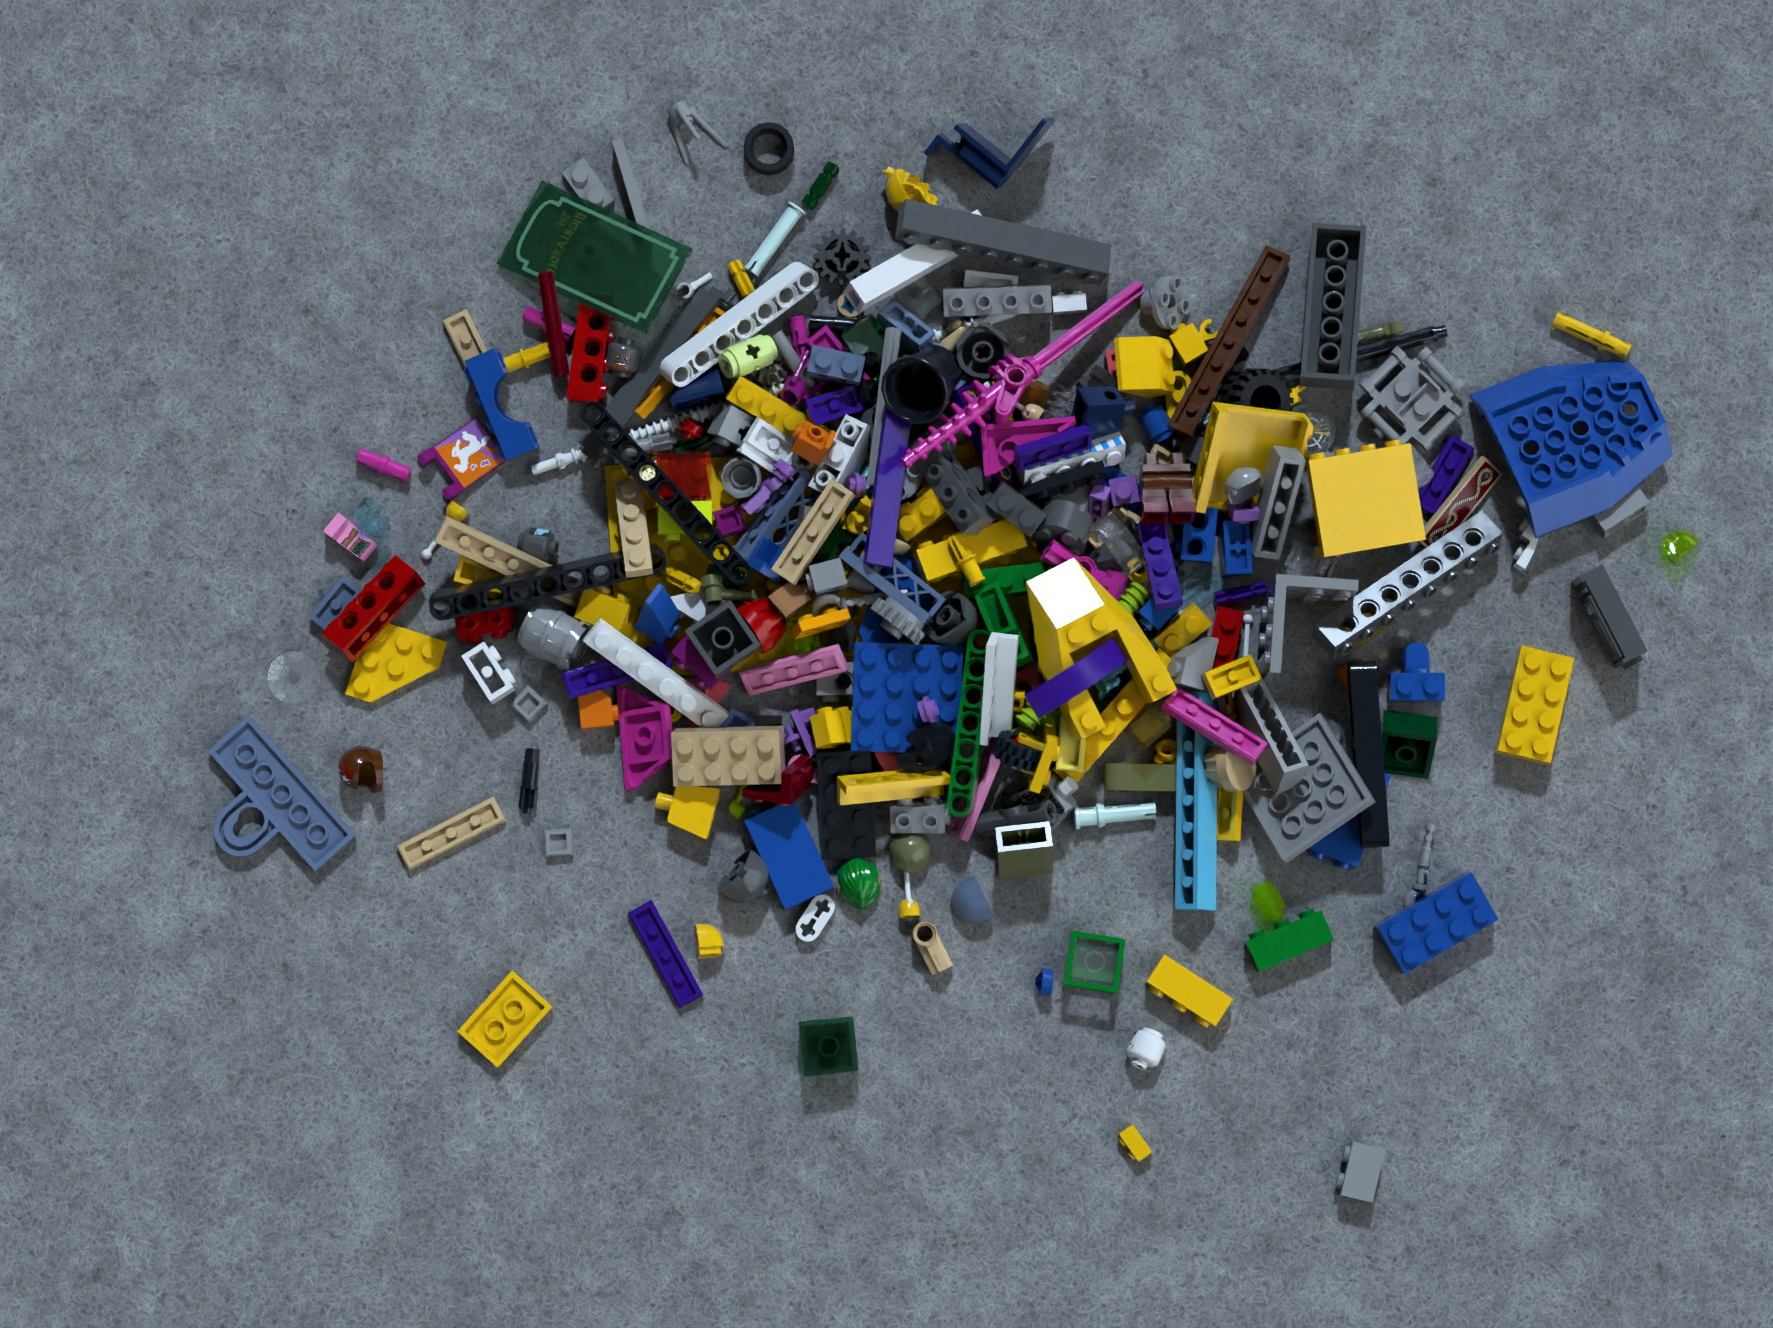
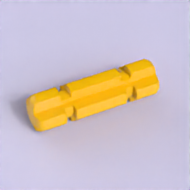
M738 259L729 263L727 266L731 276L734 275L733 280L742 297L746 298L755 289L747 273L743 271L745 269L741 261Z
M672 566L665 567L662 571V580L691 595L701 592V582Z

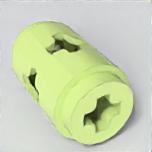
M760 334L725 348L723 353L719 354L718 362L722 373L727 378L738 379L739 376L743 377L753 371L771 365L773 360L777 359L778 351L775 342L769 335L763 336Z

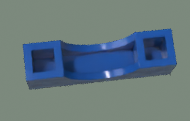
M494 348L465 360L467 366L464 367L466 377L469 382H474L477 390L474 393L476 401L480 407L484 406L487 413L485 421L490 432H495L498 440L495 442L500 456H505L507 461L539 448L540 444L531 423L519 422L510 418L500 406L498 399L499 387L502 380L509 373L500 349Z

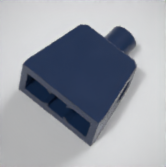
M1114 386L1077 388L1071 417L1075 416L1076 427L1089 423L1092 428V440L1118 432L1123 416L1135 413V403L1132 398L1123 399Z

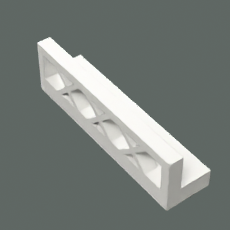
M992 632L986 644L980 745L988 746L991 737L998 738L1001 731L1010 730L1012 732L1019 635Z

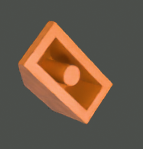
M602 691L578 697L581 729L583 731L615 727V721L619 720L618 704L613 705L612 699Z

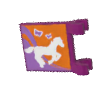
M477 417L417 456V461L423 469L437 460L453 481V484L442 490V495L448 503L506 462L505 456H500L494 440Z

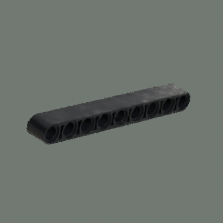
M596 401L585 403L581 408L580 415L583 423L731 584L736 587H744L749 584L752 578V571L743 557L600 403ZM591 409H597L601 414L598 420L589 421L586 419L587 412ZM608 429H616L619 435L616 440L607 441L604 438L605 432ZM632 448L637 451V456L634 460L627 461L622 458L623 452L626 449ZM646 468H651L655 470V476L652 480L646 481L641 478V472ZM663 488H670L674 491L673 497L670 500L665 501L659 498V492ZM681 508H689L692 511V516L688 520H680L677 517L678 511ZM701 527L708 528L711 532L706 540H699L695 536L696 531ZM719 547H724L729 551L727 558L724 560H717L713 555L714 551ZM737 567H743L747 570V576L742 580H736L732 577V571Z
M650 544L651 555L657 554L661 557L658 563L652 564L653 574L651 575H655L665 569L667 559L660 546ZM622 550L433 592L429 598V610L435 619L439 621L449 620L651 575L626 578L625 570L620 568L621 563L624 561ZM598 566L608 568L607 572L602 576L593 573ZM573 571L581 574L580 579L577 581H569L567 576ZM546 577H551L555 580L554 584L550 587H543L540 583ZM519 583L528 585V589L523 593L514 591V587ZM492 589H498L502 592L496 599L487 596L488 592ZM465 595H472L475 597L473 603L466 605L461 602V598ZM440 600L446 601L449 604L444 610H437L434 608V605Z

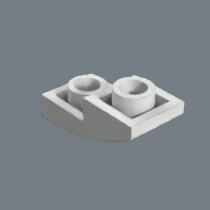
M1526 518L1518 528L1522 532L1518 538L1527 545L1521 544L1513 555V558L1516 559L1513 567L1521 572L1528 565L1538 542V538H1535Z

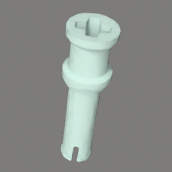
M1155 802L1107 807L1097 803L1094 807L1079 808L1076 805L1073 808L1075 830L1080 829L1082 826L1097 825L1100 828L1105 826V823L1156 819Z

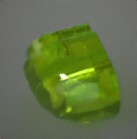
M1675 530L1663 538L1660 548L1675 566L1700 544L1701 540L1690 531Z

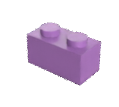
M1100 484L1093 487L1089 496L1088 512L1092 517L1104 521L1110 505V487Z

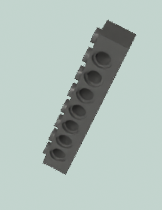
M1480 511L1316 622L1312 637L1332 659H1335L1340 654L1342 656L1348 654L1355 644L1361 640L1367 641L1374 635L1377 629L1392 624L1399 614L1411 611L1418 601L1424 597L1430 598L1437 592L1440 586L1455 581L1459 573L1465 569H1473L1481 558L1486 555L1491 556L1495 554L1501 547L1500 543L1503 532L1483 511ZM1472 542L1475 543L1476 546H1471L1467 543ZM1451 556L1456 558V560H1450L1446 557ZM1430 570L1435 572V574H1428L1425 571ZM1404 585H1412L1415 588H1407ZM1384 599H1391L1394 602L1388 603ZM1363 613H1369L1372 617H1366ZM1347 627L1352 631H1344L1341 628Z

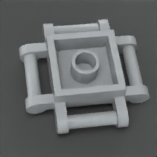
M1396 346L1390 352L1391 356L1367 379L1364 378L1358 384L1372 399L1359 415L1363 419L1367 418L1389 441L1401 440L1402 445L1412 438L1427 452L1433 447L1432 443L1456 419L1460 420L1465 415V412L1451 400L1463 387L1464 383L1460 379L1456 380L1431 355L1432 351L1427 346L1412 361L1403 350ZM1422 362L1449 387L1445 393L1423 370L1418 368ZM1400 363L1404 369L1379 393L1375 386ZM1444 406L1449 412L1427 434L1422 435L1419 430ZM1377 407L1403 432L1401 436L1374 411Z

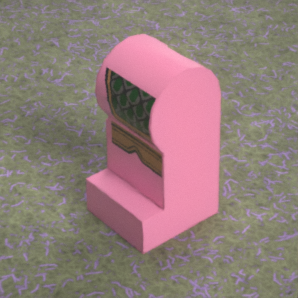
M339 512L323 531L327 536L363 562L366 561L378 546Z

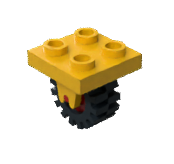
M1045 723L1040 737L1021 732L1018 733L1017 731L1012 733L1010 730L999 733L992 754L995 755L996 759H1000V762L1007 763V766L1027 773L1029 791L1040 794L1042 785H1048L1051 776V770H1049L1051 761L1056 762L1060 752L1056 726Z

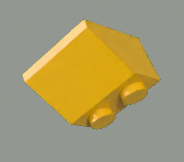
M1157 336L1114 338L1118 391L1147 399L1175 393L1171 340Z

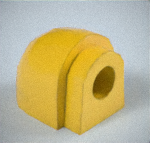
M694 924L697 959L721 956V949L724 948L721 933L710 924Z

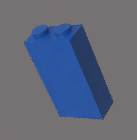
M1385 774L1386 788L1391 777L1388 774ZM1358 814L1308 848L1307 851H1310L1308 856L1320 861H1324L1325 857L1335 861L1334 866L1347 871L1350 870V867H1358L1364 850L1360 846Z
M795 801L789 806H778L773 802V808L763 811L762 808L754 810L747 814L749 819L745 820L761 858L767 864L769 876L785 911L835 888Z

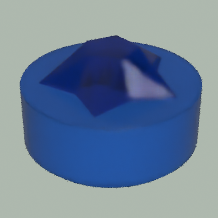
M1042 968L1035 978V986L1040 996L1051 995L1053 986L1052 969Z

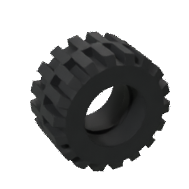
M1248 368L1235 372L1236 376H1230L1227 379L1229 384H1224L1221 389L1224 391V394L1220 395L1219 401L1226 404L1250 406L1251 395L1257 388L1262 395V408L1293 412V409H1290V403L1294 404V398H1290L1289 394L1292 393V389L1286 386L1288 381L1284 377H1279L1280 373L1271 371V369Z

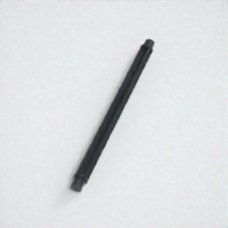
M1445 325L1438 327L1430 326L1358 346L1356 363L1391 354L1390 352L1396 346L1401 350H1406L1436 342L1438 339L1448 336ZM1302 362L1271 371L1280 373L1279 377H1284L1287 381L1299 379Z

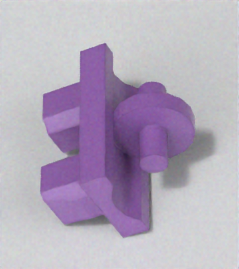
M814 708L805 709L800 712L798 709L791 711L790 713L798 733L795 734L792 725L786 726L784 730L787 738L784 739V746L791 744L794 752L802 750L798 740L802 739L809 756L815 757V752L822 749L816 748L814 735L809 736L806 727L811 726L810 716L816 715Z

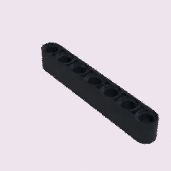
M1376 661L1347 662L1354 767L1376 801L1358 814L1361 849L1389 847V824Z

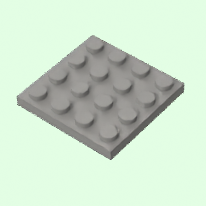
M1320 713L1291 732L1309 765L1302 780L1289 790L1275 795L1257 760L1253 783L1247 790L1243 791L1245 798L1274 847L1286 863L1376 802L1328 722Z

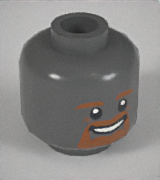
M619 337L618 342H611L608 345L606 361L610 374L630 378L631 374L638 371L642 350L639 346L634 345V339Z

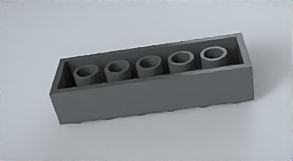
M1312 223L1300 386L1354 390L1366 226Z

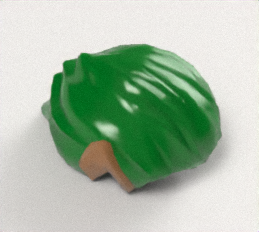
M851 858L838 870V879L836 880L837 893L840 894L846 903L855 908L865 910L879 896L882 883L875 865L860 858Z

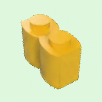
M832 707L817 709L816 715L810 716L817 749L850 748L851 710H849V707H840L834 710Z

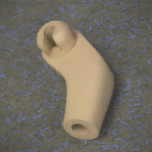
M956 319L949 324V329L952 333L939 343L940 346L945 347L952 353L956 350L960 337L968 330V326L966 324L963 325L960 319Z

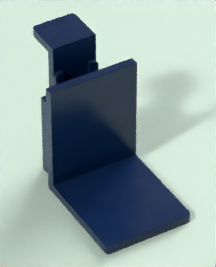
M1052 117L1043 118L1011 159L967 123L957 124L953 128L969 141L964 147L958 142L954 143L942 133L934 138L924 151V154L932 156L942 144L996 189L998 187L1001 188L1010 179L1013 172L1024 162L1055 122V119Z

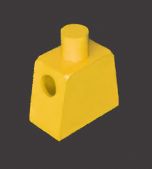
M676 786L673 796L658 792L654 808L669 811L667 823L708 841L721 790L698 786Z

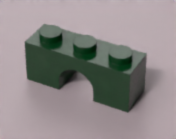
M872 313L845 329L842 338L853 354L862 355L866 352H874L882 358L886 328L878 317L875 319ZM880 371L875 373L872 378V380L874 382H877L878 384L880 379Z

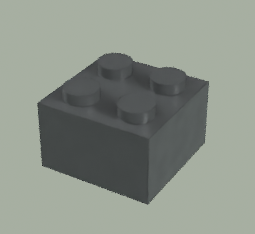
M731 600L685 630L687 637L716 679L761 649V644Z

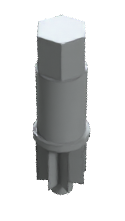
M669 432L635 440L646 454L671 450L672 444H677L676 437H670ZM632 448L626 449L623 452L622 458L636 457L637 451Z

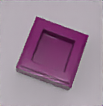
M738 504L713 512L719 533L724 538L747 530Z

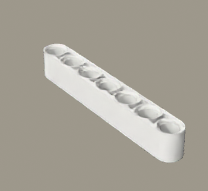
M791 263L664 358L660 364V374L678 387L688 385L716 364L719 354L723 353L725 348L749 339L813 291L819 281L818 274L803 263Z

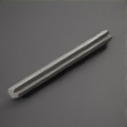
M888 327L885 330L867 485L871 487L874 486L885 405L881 391L882 378L889 365L894 363L899 355L901 329L895 327Z

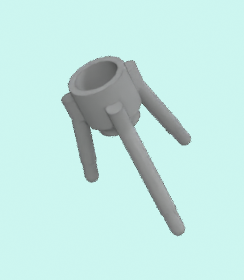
M680 101L668 109L667 113L671 118L668 120V124L673 130L684 164L688 165L689 160L678 126L680 129L687 127L695 140H699L700 136L692 125L693 118L724 149L728 147L722 138L696 113L693 106L688 107L685 101Z

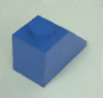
M658 583L645 601L634 629L662 646L667 638L672 640L678 632L680 626L677 622L681 613L664 586Z

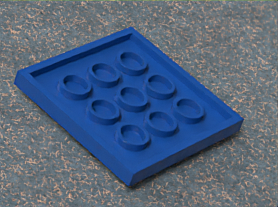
M854 642L850 751L898 753L913 751L915 746L906 741V735L919 726L931 724L930 721L923 722L917 706V702L922 701L925 696H928L930 700L934 699L939 709V715L936 716V722L933 723L949 726L956 736L962 689L963 646L918 644L916 646L915 644Z

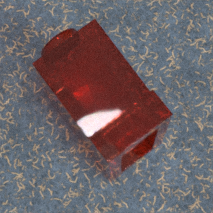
M711 452L656 453V464L690 501L712 499L706 467H712ZM663 488L659 492V498L665 501L670 500L673 497L674 491L670 488Z

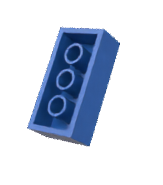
M1465 872L1411 905L1380 921L1373 927L1399 972L1406 974L1499 919L1472 872Z

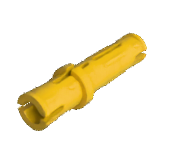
M1560 311L1557 312L1551 325L1552 328L1561 330L1596 346L1597 350L1601 352L1602 350L1608 351L1624 360L1632 345L1610 335L1611 332L1607 330L1605 332L1562 314Z

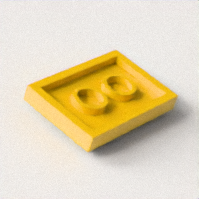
M512 970L457 1032L499 1068L553 1006Z

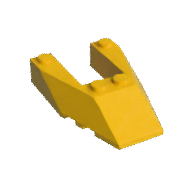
M1074 557L1025 582L1030 616H1032L1034 642L1037 647L1039 660L1038 668L1045 681L1053 678L1088 655L1090 651L1114 637L1127 658L1125 663L1146 703L1155 702L1177 690L1166 666L1134 617ZM1087 689L1059 706L1075 740L1084 739L1106 727Z

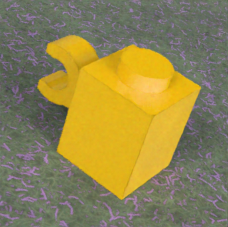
M1211 319L1204 320L1201 323L1199 332L1193 323L1187 326L1185 323H1182L1176 329L1171 330L1172 335L1169 336L1168 340H1171V346L1183 367L1197 361L1208 352L1205 342L1214 340L1218 331L1213 334L1206 333L1205 327L1212 323Z

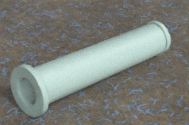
M790 201L787 203L789 205L744 267L750 273H754L753 275L759 277L761 271L802 215H806L805 211Z

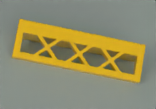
M938 766L924 773H909L904 770L837 776V803L839 805L940 796L944 795V785L950 783V775L941 766Z

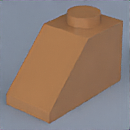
M802 581L796 585L788 582L768 596V599L775 605V610L788 623L811 603L809 595L812 592Z

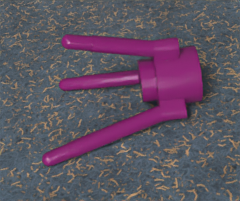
M809 350L805 351L795 373L792 370L789 371L784 388L780 392L782 400L789 405H797L800 401L804 402L828 383V381L821 380L809 391H806V383L799 376L810 355Z

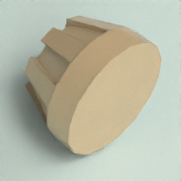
M1217 744L1206 749L1208 754L1203 757V763H1206V769L1203 772L1205 777L1210 778L1209 783L1228 791H1244L1252 785L1256 773V762L1251 766Z

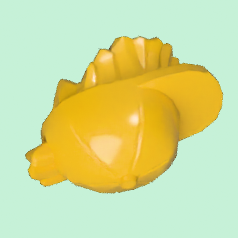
M887 167V169L882 170V173L888 176L885 188L888 198L887 202L898 213L905 199L938 206L936 203L938 197L929 193L930 185L928 183H919V175L909 177V172L899 168L895 170L894 168Z

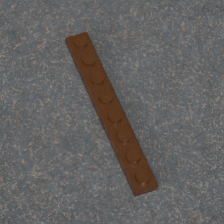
M1265 246L1167 424L1168 429L1193 439L1291 260L1290 255L1270 246Z

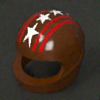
M355 746L347 750L341 756L338 764V773L343 783L355 790L358 787L366 786L372 793L381 792L383 787L381 751L367 746Z

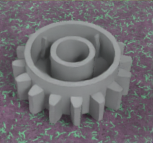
M888 596L885 601L878 598L872 605L871 610L883 620L880 625L898 640L903 635L917 646L925 636L921 631L925 625L891 597Z

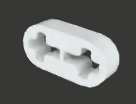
M818 895L811 901L796 925V934L802 941L811 942L819 936L835 910L833 899L827 895ZM825 899L828 901L827 906L830 908V911L828 913L823 911L819 918L814 916L818 910L815 904L817 901L823 902ZM813 918L816 920L812 928L815 934L813 936L808 934L804 937L802 935L803 930L800 927L802 924L808 925Z

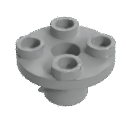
M1163 276L1156 282L1153 289L1150 287L1149 290L1142 294L1140 307L1145 315L1149 316L1150 319H1155L1160 328L1173 330L1181 324L1184 315L1189 313L1190 301L1185 296L1182 280L1179 276Z

